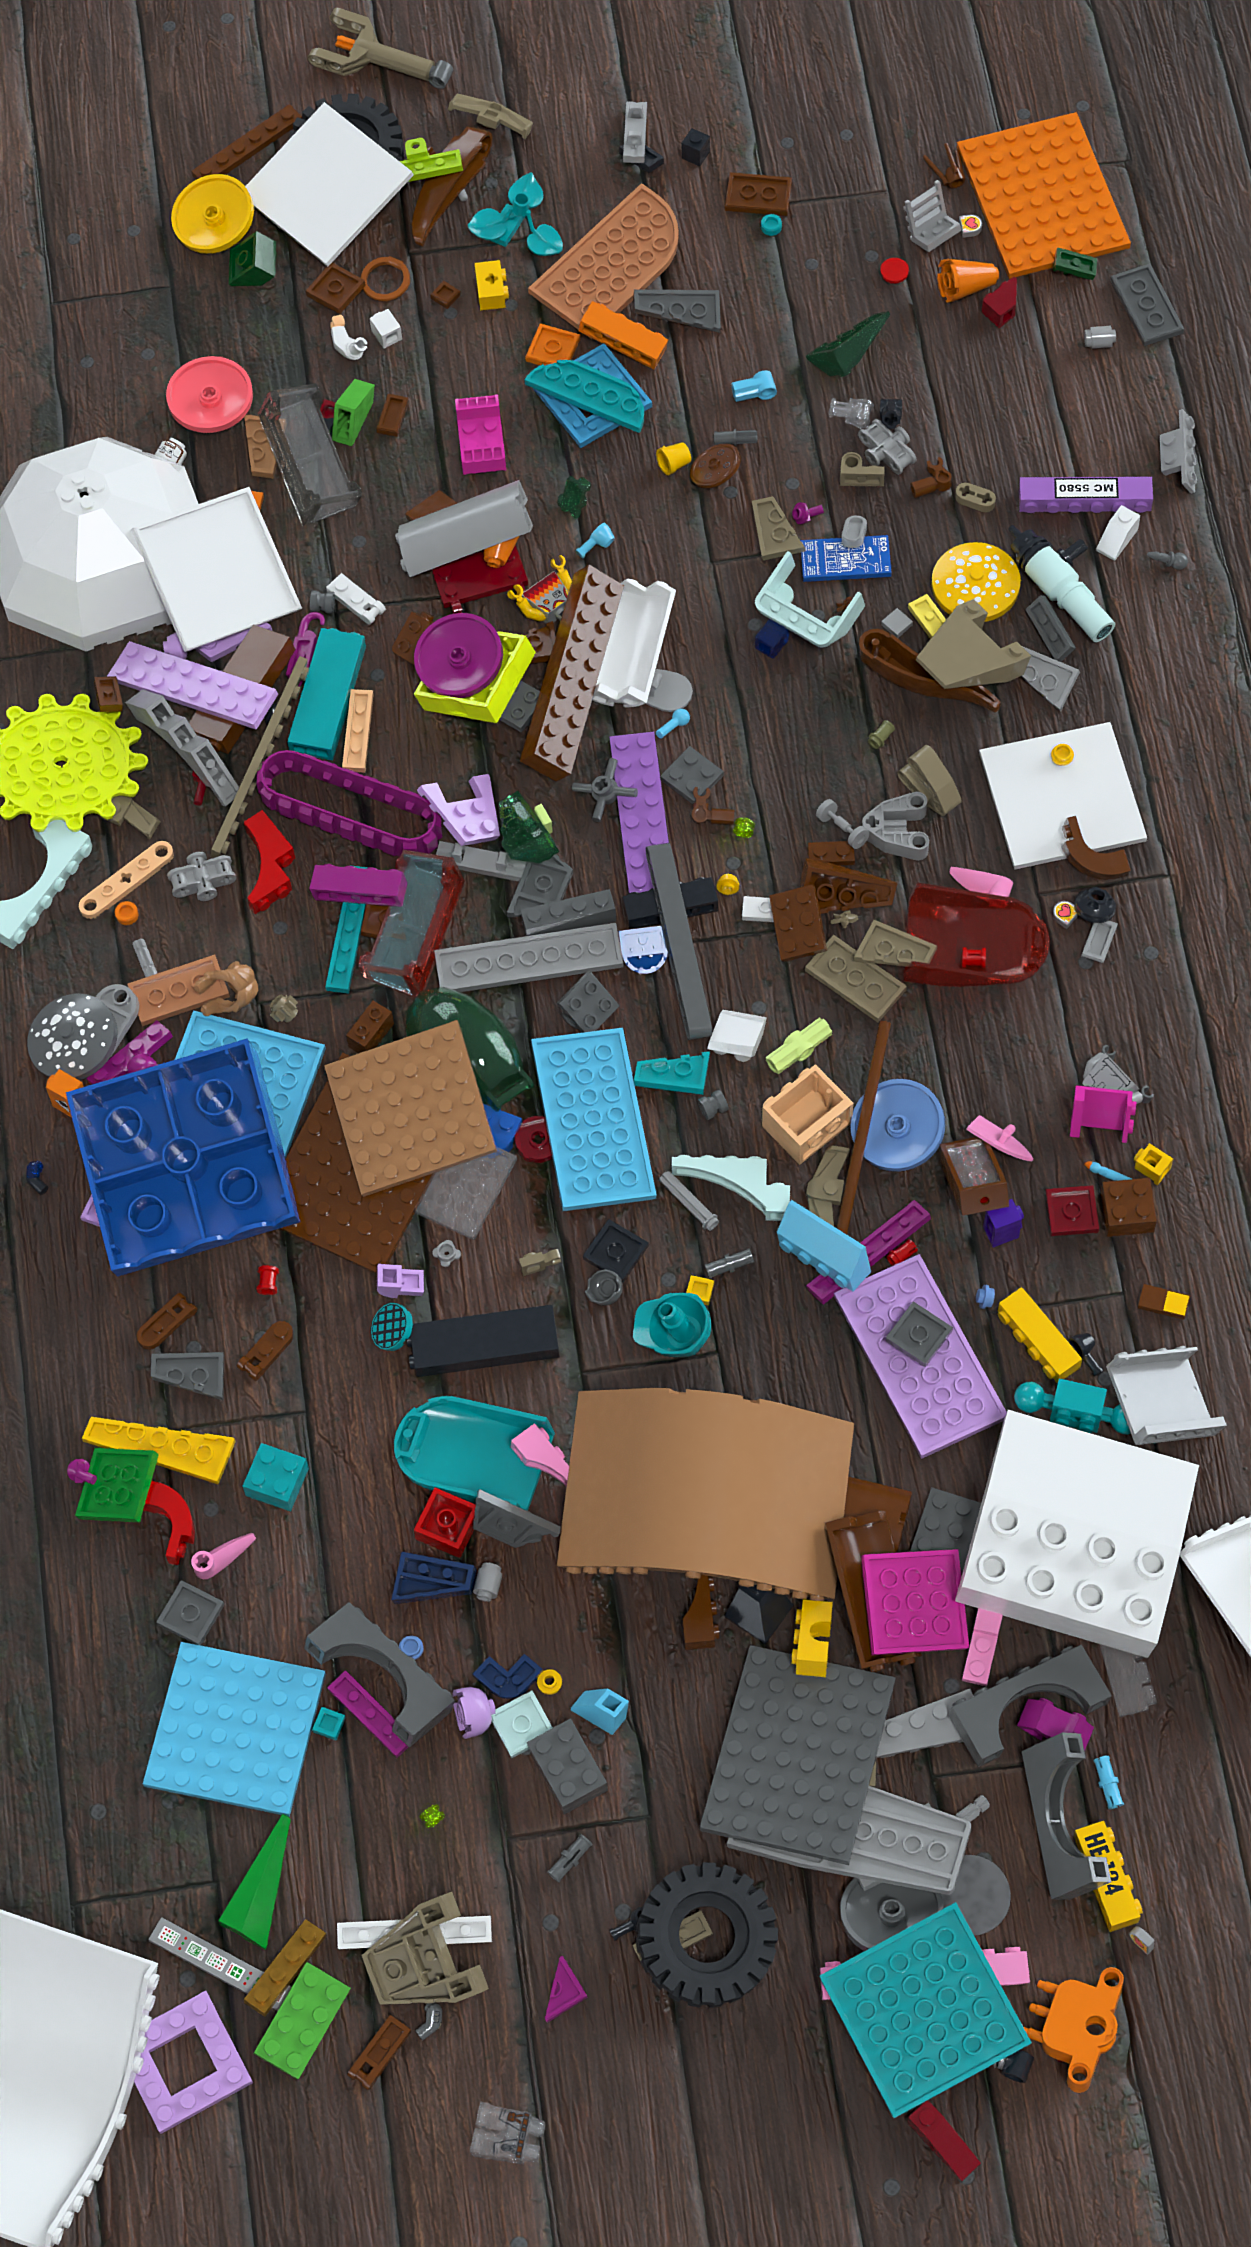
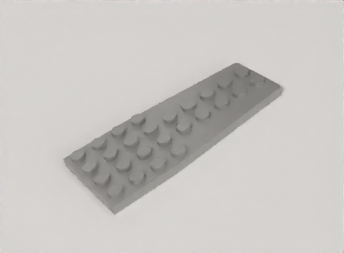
M869 1786L849 1865L733 1838H728L727 1847L798 1867L950 1895L954 1892L971 1832V1823L968 1820Z

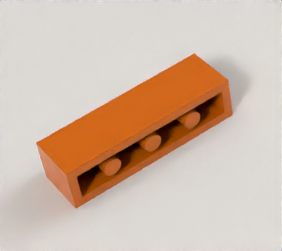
M594 301L590 303L583 315L578 330L652 369L656 368L668 343V339L662 334L654 333L641 323H635L627 319L623 314L615 313L605 305Z

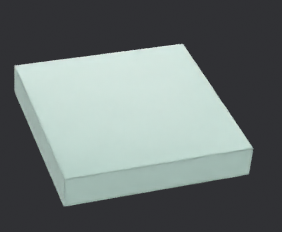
M533 1691L495 1709V1714L491 1715L492 1723L511 1759L528 1750V1741L553 1728Z

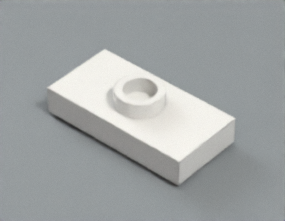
M744 896L742 920L774 922L770 898Z

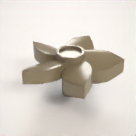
M850 910L842 914L833 913L834 919L831 920V924L841 922L842 927L846 928L848 923L857 921L858 916L851 914Z

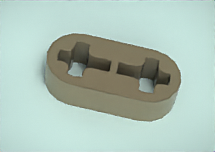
M961 483L956 488L955 498L959 504L981 512H990L994 509L996 496L992 491L970 483ZM965 491L969 492V494H967L966 496H962V494H964ZM985 499H989V501H987L986 503L982 502Z

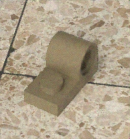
M854 452L846 453L841 460L840 486H884V467L875 465L864 467L862 466V458L859 454Z

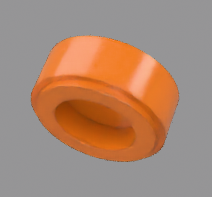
M122 902L115 909L116 919L122 925H131L138 919V909L132 902Z

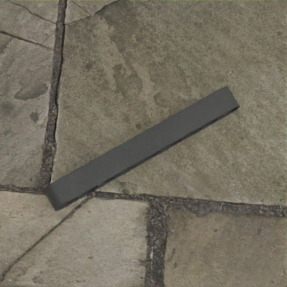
M670 843L646 846V859L687 1039L693 1040L712 1036V1025Z

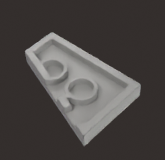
M1023 647L1031 655L1024 675L1020 677L1061 712L1080 673L1079 669Z

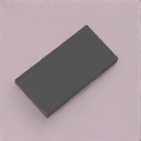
M1150 263L1111 276L1110 281L1144 346L1184 333V327Z

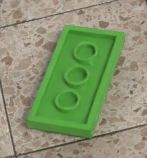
M306 1962L253 2054L298 2080L351 1988Z

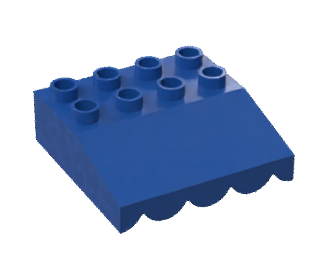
M248 1038L66 1092L110 1268L117 1277L300 1222L283 1146L257 1051Z

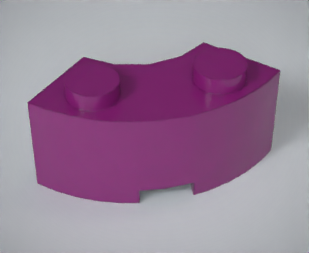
M1040 1698L1039 1700L1028 1699L1017 1725L1019 1728L1039 1740H1042L1043 1736L1049 1739L1062 1732L1081 1734L1085 1751L1094 1727L1086 1721L1087 1718L1084 1715L1076 1712L1072 1714L1053 1706L1054 1704L1045 1698Z

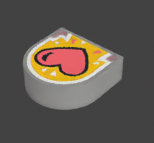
M959 216L963 238L976 236L981 232L982 221L978 216Z
M1068 901L1057 903L1053 909L1054 920L1066 929L1078 917L1074 904Z
M1136 1926L1129 1932L1133 1942L1147 1955L1154 1949V1939L1141 1927Z

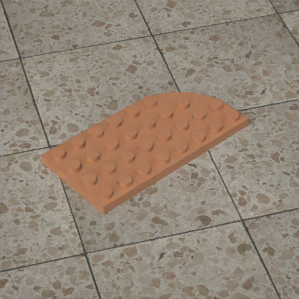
M641 183L528 288V293L578 330L580 321L592 301L605 305L615 313H620L634 300V289L645 290L672 262L677 251L679 239L678 224L672 209L664 199Z

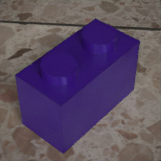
M1013 1199L1009 1200V1207L985 1211L983 1228L992 1247L1019 1238L1024 1215L1020 1206H1016Z

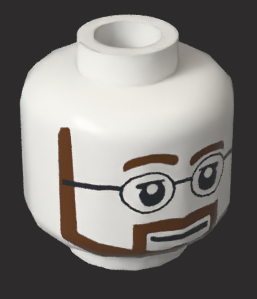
M170 438L161 442L155 455L182 465L187 452L184 449V444L174 438Z

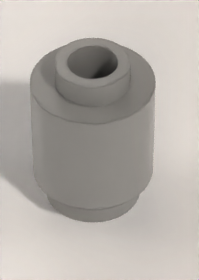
M1111 325L1090 327L1088 330H1084L1085 347H1091V349L1112 347V344L1116 342L1115 329L1112 330Z
M483 1563L482 1567L478 1569L473 1593L477 1595L479 1600L491 1601V1599L497 1598L502 1579L501 1567L493 1563Z

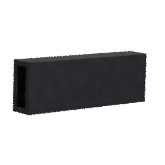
M553 1305L415 1323L412 1326L411 1335L407 1339V1346L413 1349V1355H409L410 1369H415L417 1377L560 1358Z

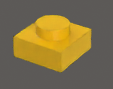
M691 1275L686 1293L698 1295L704 1305H709L714 1280Z

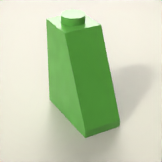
M354 379L337 400L334 410L333 441L349 446L354 444L373 404L374 384Z

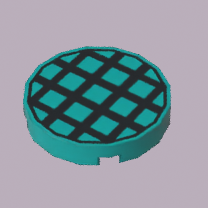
M389 1303L376 1313L371 1327L372 1339L376 1346L386 1351H395L404 1345L405 1339H409L413 1322L412 1315L406 1310V1307L397 1303Z

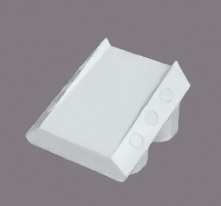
M722 1010L707 1049L713 1050L720 1055L726 1053L734 1054L738 1061L746 1062L750 1060L751 1057L755 1056L763 1036L767 1017Z

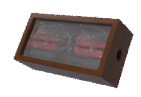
M979 1137L940 1144L942 1169L962 1216L1009 1207L1007 1182L990 1144Z

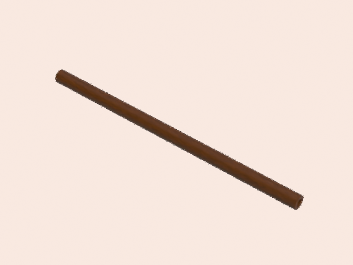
M887 1021L879 1022L837 1223V1229L846 1235L850 1224L891 1023Z

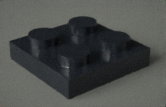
M608 1219L584 1253L583 1260L600 1270L607 1269L615 1272L623 1283L649 1247V1242Z

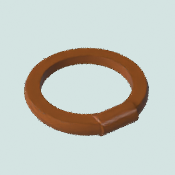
M391 256L380 257L368 263L360 277L365 280L366 286L363 288L365 294L378 301L397 299L405 293L410 284V273L403 261ZM381 265H390L398 268L404 276L401 286L389 294H379L372 291L367 284V278L373 269Z

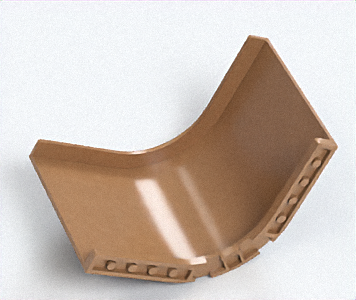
M670 1388L579 1391L557 1566L566 1568V1572L571 1574H581V1570L587 1574H597L598 1570L599 1573L614 1574V1570L620 1574H631V1570H633V1573L647 1575L649 1570L686 1573L685 1577L700 1579L701 1575L736 1580L739 1581L740 1586L745 1587L757 1585V1590L772 1591V1589H775V1594L789 1595L790 1592L793 1598L807 1599V1597H810L809 1600L814 1601L835 1599L838 1572L826 1522L844 1518L854 1423L764 1399L746 1400L741 1395L690 1389H686V1392H677Z

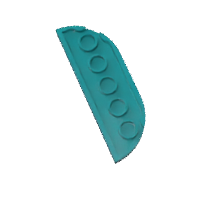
M557 360V363L538 366L524 379L525 385L635 432L640 433L643 427L644 406L638 392L627 382L573 360Z

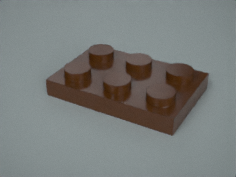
M813 884L769 895L782 962L827 951L816 887Z

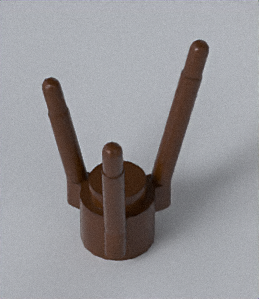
M948 143L944 144L951 167L946 169L945 176L926 155H923V159L939 176L944 186L949 185L950 188H958L965 183L966 178L963 173L959 150L955 151L956 166Z

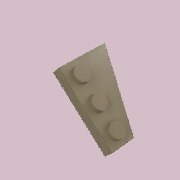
M773 496L752 501L763 560L782 557L787 551L791 554L806 552L805 546L797 537L795 530L787 521L785 514Z
M873 920L854 956V961L927 968L937 950V945Z

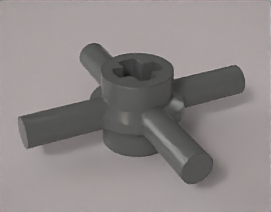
M609 758L605 775L597 777L592 784L574 782L572 785L574 792L592 793V796L597 801L592 820L595 822L601 821L605 804L613 803L617 796L637 797L638 795L637 788L618 787L613 779L618 760L615 758Z

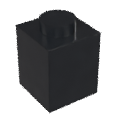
M691 128L681 143L682 159L700 167L710 153V136Z

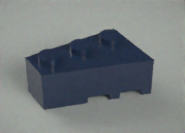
M401 1552L391 1600L394 1604L472 1594L477 1570L474 1565Z

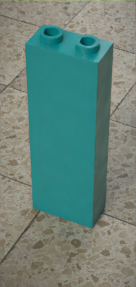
M321 628L287 741L290 751L333 761L349 708L350 692L355 687L366 649L365 637L356 632H341L334 628Z

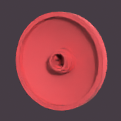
M210 356L192 360L180 367L168 383L166 399L171 415L180 425L195 432L213 433L228 429L244 418L252 404L253 389L247 372L239 364L223 357Z

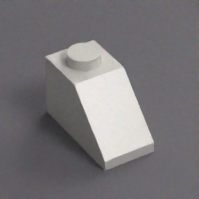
M1121 505L1109 521L1096 551L1115 561L1138 531L1140 515Z

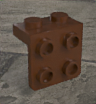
M411 611L392 646V651L415 665L414 653L417 642L423 632L434 623V617L424 611L422 613Z

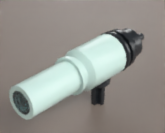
M1011 525L1008 530L1015 538L1011 545V550L1016 554V561L1023 571L1029 575L1051 601H1057L1060 609H1065L1094 642H1099L1106 638L1113 631L1115 622L1094 600L1095 596L1085 584L1078 582L1079 575L1072 568V561L1088 550L1085 542L1079 539L1065 551L1060 548L1055 552L1053 545L1045 537L1037 536L1032 529L1021 533L1018 528Z

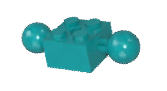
M1059 1379L1055 1395L1046 1394L1043 1388L1035 1382L1022 1383L1015 1391L1014 1400L1020 1410L1033 1413L1041 1408L1051 1409L1050 1422L1077 1428L1087 1433H1097L1100 1421L1111 1423L1113 1429L1118 1433L1131 1434L1121 1405H1117L1114 1409L1103 1406L1107 1389Z

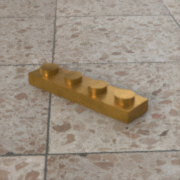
M305 1919L244 1998V2003L265 2017L326 1938V1933Z

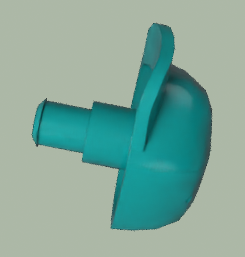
M693 1293L665 1294L660 1299L644 1302L636 1311L633 1329L635 1342L640 1346L654 1349L659 1354L667 1357L694 1356L703 1347L711 1333L710 1313L701 1298Z

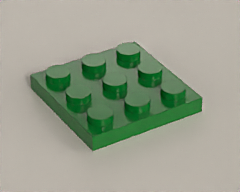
M95 1448L88 1472L96 1475L97 1480L93 1485L87 1482L84 1483L75 1516L82 1520L140 1523L159 1454L153 1450Z

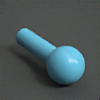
M683 708L675 710L672 719L656 731L657 737L663 738L675 727L686 725L690 720L689 712Z

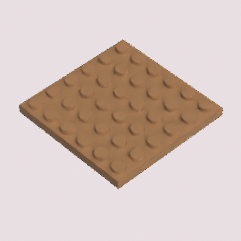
M457 1020L324 1065L363 1197L497 1152L462 1031Z

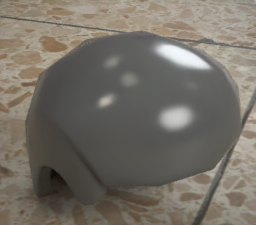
M607 1269L597 1271L588 1279V1287L585 1294L593 1303L601 1306L612 1305L621 1296L622 1280L613 1271Z

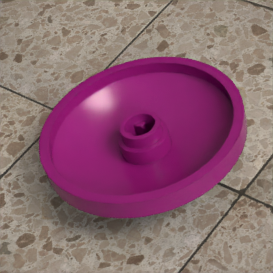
M469 613L447 615L432 623L420 636L414 653L416 672L423 684L433 693L455 698L469 697L485 689L497 676L503 661V646L495 628L482 617Z

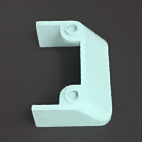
M787 551L755 599L756 608L764 616L818 647H827L848 633L864 609L865 603L860 592L856 593L842 616H834L827 623L815 618L791 604L794 593L792 588L784 582L794 569L795 563L792 554Z

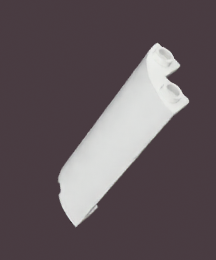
M626 579L621 582L624 585V589L592 701L608 706H614V703H622L624 707H636L647 703L676 590L660 581H656L646 588L635 580Z

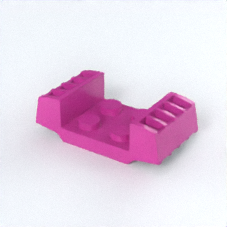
M498 395L455 399L463 475L506 470Z

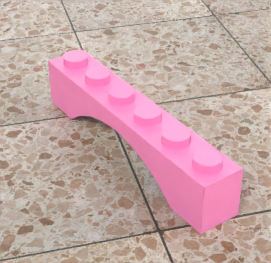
M534 1423L511 1440L512 1450L525 1466L544 1471L567 1487L569 1465L565 1462V1456L560 1448L557 1446L553 1447L548 1441L550 1437L542 1427L539 1429Z

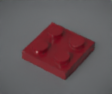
M1093 1185L1046 1189L1051 1236L1099 1232Z

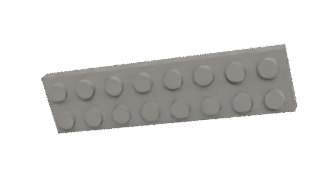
M616 923L434 950L441 995L623 967Z

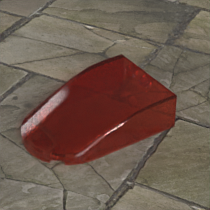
M917 882L909 898L907 933L937 945V950L930 963L911 961L909 967L904 966L903 981L954 987L1012 984L1024 981L1037 973L1047 958L1050 946L1047 927L1044 921L1040 920L1032 911L1033 908L1020 900L1006 896ZM963 947L970 950L986 948L985 968H981V966H966V968H962Z

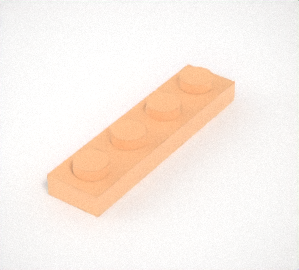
M351 689L342 768L355 772L365 773L374 697L373 690Z

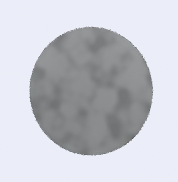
M964 1855L954 1892L950 1895L941 1894L943 1909L956 1902L973 1935L984 1934L997 1927L1005 1918L1011 1900L1009 1883L1001 1869L988 1859L975 1855Z

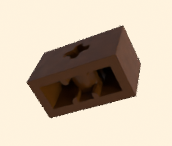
M372 1001L347 1033L348 1047L358 1054L376 1048L394 1025L392 1011Z

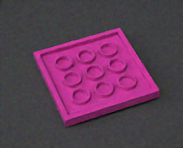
M958 1549L861 1556L872 1656L910 1652L964 1650L969 1648L965 1604L955 1602L961 1581Z

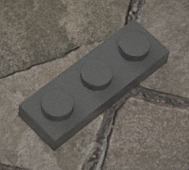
M1040 595L1025 610L1054 659L1062 662L1076 647L1046 596Z

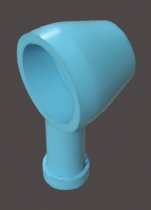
M602 523L594 530L590 538L575 551L581 558H584L585 554L596 544L607 548L614 541L615 537L606 523Z

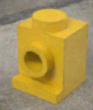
M1149 1143L1145 1150L1141 1148L1134 1158V1161H1136L1135 1169L1152 1179L1154 1184L1158 1186L1171 1169L1173 1158Z

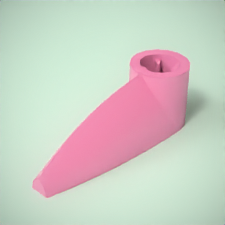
M958 867L950 868V874L966 889L987 898L989 902L995 905L1005 906L1007 904L1013 882L1007 877Z
M249 1533L235 1538L210 1552L199 1551L195 1553L191 1564L196 1576L200 1579H209L216 1575L256 1539L254 1534ZM205 1562L208 1566L203 1568L202 1566L200 1567V1564Z

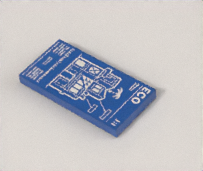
M888 535L866 536L863 544L857 548L844 546L842 538L800 540L806 552H801L803 582L891 577Z

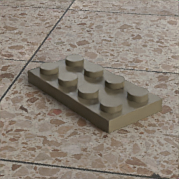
M833 935L826 943L827 951L816 954L806 965L805 971L873 1020L879 1022L904 994L907 986L875 963L854 961L857 951Z

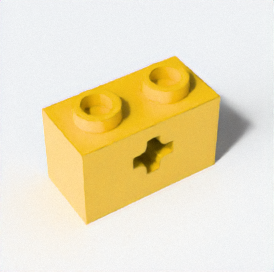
M500 260L475 263L480 311L506 308L505 299H509L508 286H503V282L507 281L505 268L501 269Z

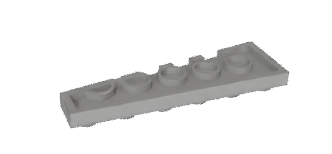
M971 1689L886 1720L876 1758H886L899 1753L919 1751V1749L940 1747L953 1742H963L948 1715L954 1702L961 1698L968 1700L974 1697Z

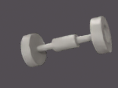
M831 799L824 801L817 809V818L822 822L833 818L837 826L843 831L850 833L848 838L850 846L854 849L863 846L869 837V831L863 826L853 830L846 820L841 816L835 815L838 808L837 804Z

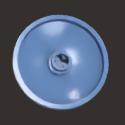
M892 1079L879 1083L863 1158L875 1167L887 1171L910 1170L931 1158L939 1148L945 1132V1116L936 1096L927 1087L912 1080ZM864 1095L857 1102L851 1117L853 1142H855Z

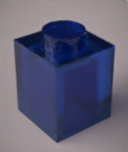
M769 619L755 636V648L774 659L788 642L789 630Z

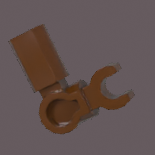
M937 458L938 465H932L930 461H927V471L932 474L931 477L910 483V489L914 498L935 492L936 489L947 491L951 488L952 476L943 467L942 458Z
M698 787L694 788L693 796L696 799V803H693L692 819L696 824H704L706 821H711V824L734 825L735 810L712 808V811L708 810L709 804L706 801L710 797V789L706 788V794L699 796L697 793Z

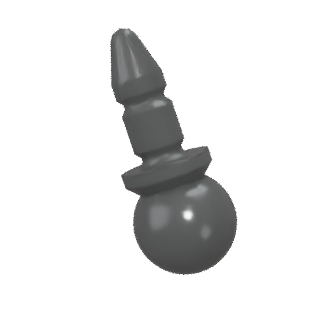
M1157 551L1147 553L1153 560L1165 562L1167 567L1172 566L1176 570H1182L1188 564L1187 556L1181 552L1175 554L1172 551L1168 554Z

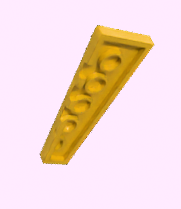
M97 1417L90 1418L82 1437L83 1442L107 1449L153 1450L159 1454L156 1465L215 1484H219L236 1442L235 1438L206 1433L205 1435L195 1434L185 1430H168L165 1427H147L144 1424L125 1423L124 1421Z

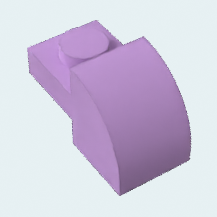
M378 1264L377 1291L379 1294L390 1298H397L398 1295L422 1296L424 1293V1270L402 1269V1265Z

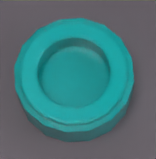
M769 214L762 218L761 230L764 234L774 236L780 233L782 221L779 216Z

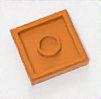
M539 324L526 354V362L537 365L544 364L546 366L557 363V360H572L580 341V334Z

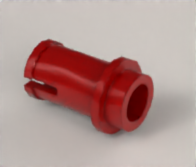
M908 1239L896 1250L889 1251V1255H887L888 1262L891 1266L905 1261L911 1255L918 1252V1249L915 1248L917 1246L912 1240Z

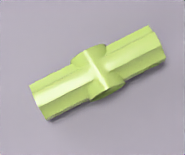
M819 1017L801 1032L797 1030L791 1033L785 1039L782 1046L766 1057L769 1068L774 1073L780 1074L797 1060L803 1061L808 1058L817 1045L832 1035L829 1024Z

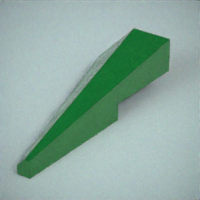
M284 1814L280 1817L219 1919L221 1926L242 1936L245 1940L266 1950L268 1945L274 1904L277 1898L283 1866L284 1851L287 1845L289 1825L291 1824V1819Z

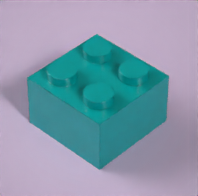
M261 1443L243 1484L245 1495L291 1512L309 1470L307 1459Z

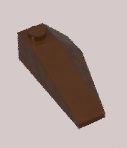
M805 858L800 879V887L812 884L816 887L820 914L835 910L847 911L851 908H872L892 905L897 887V882L807 858Z

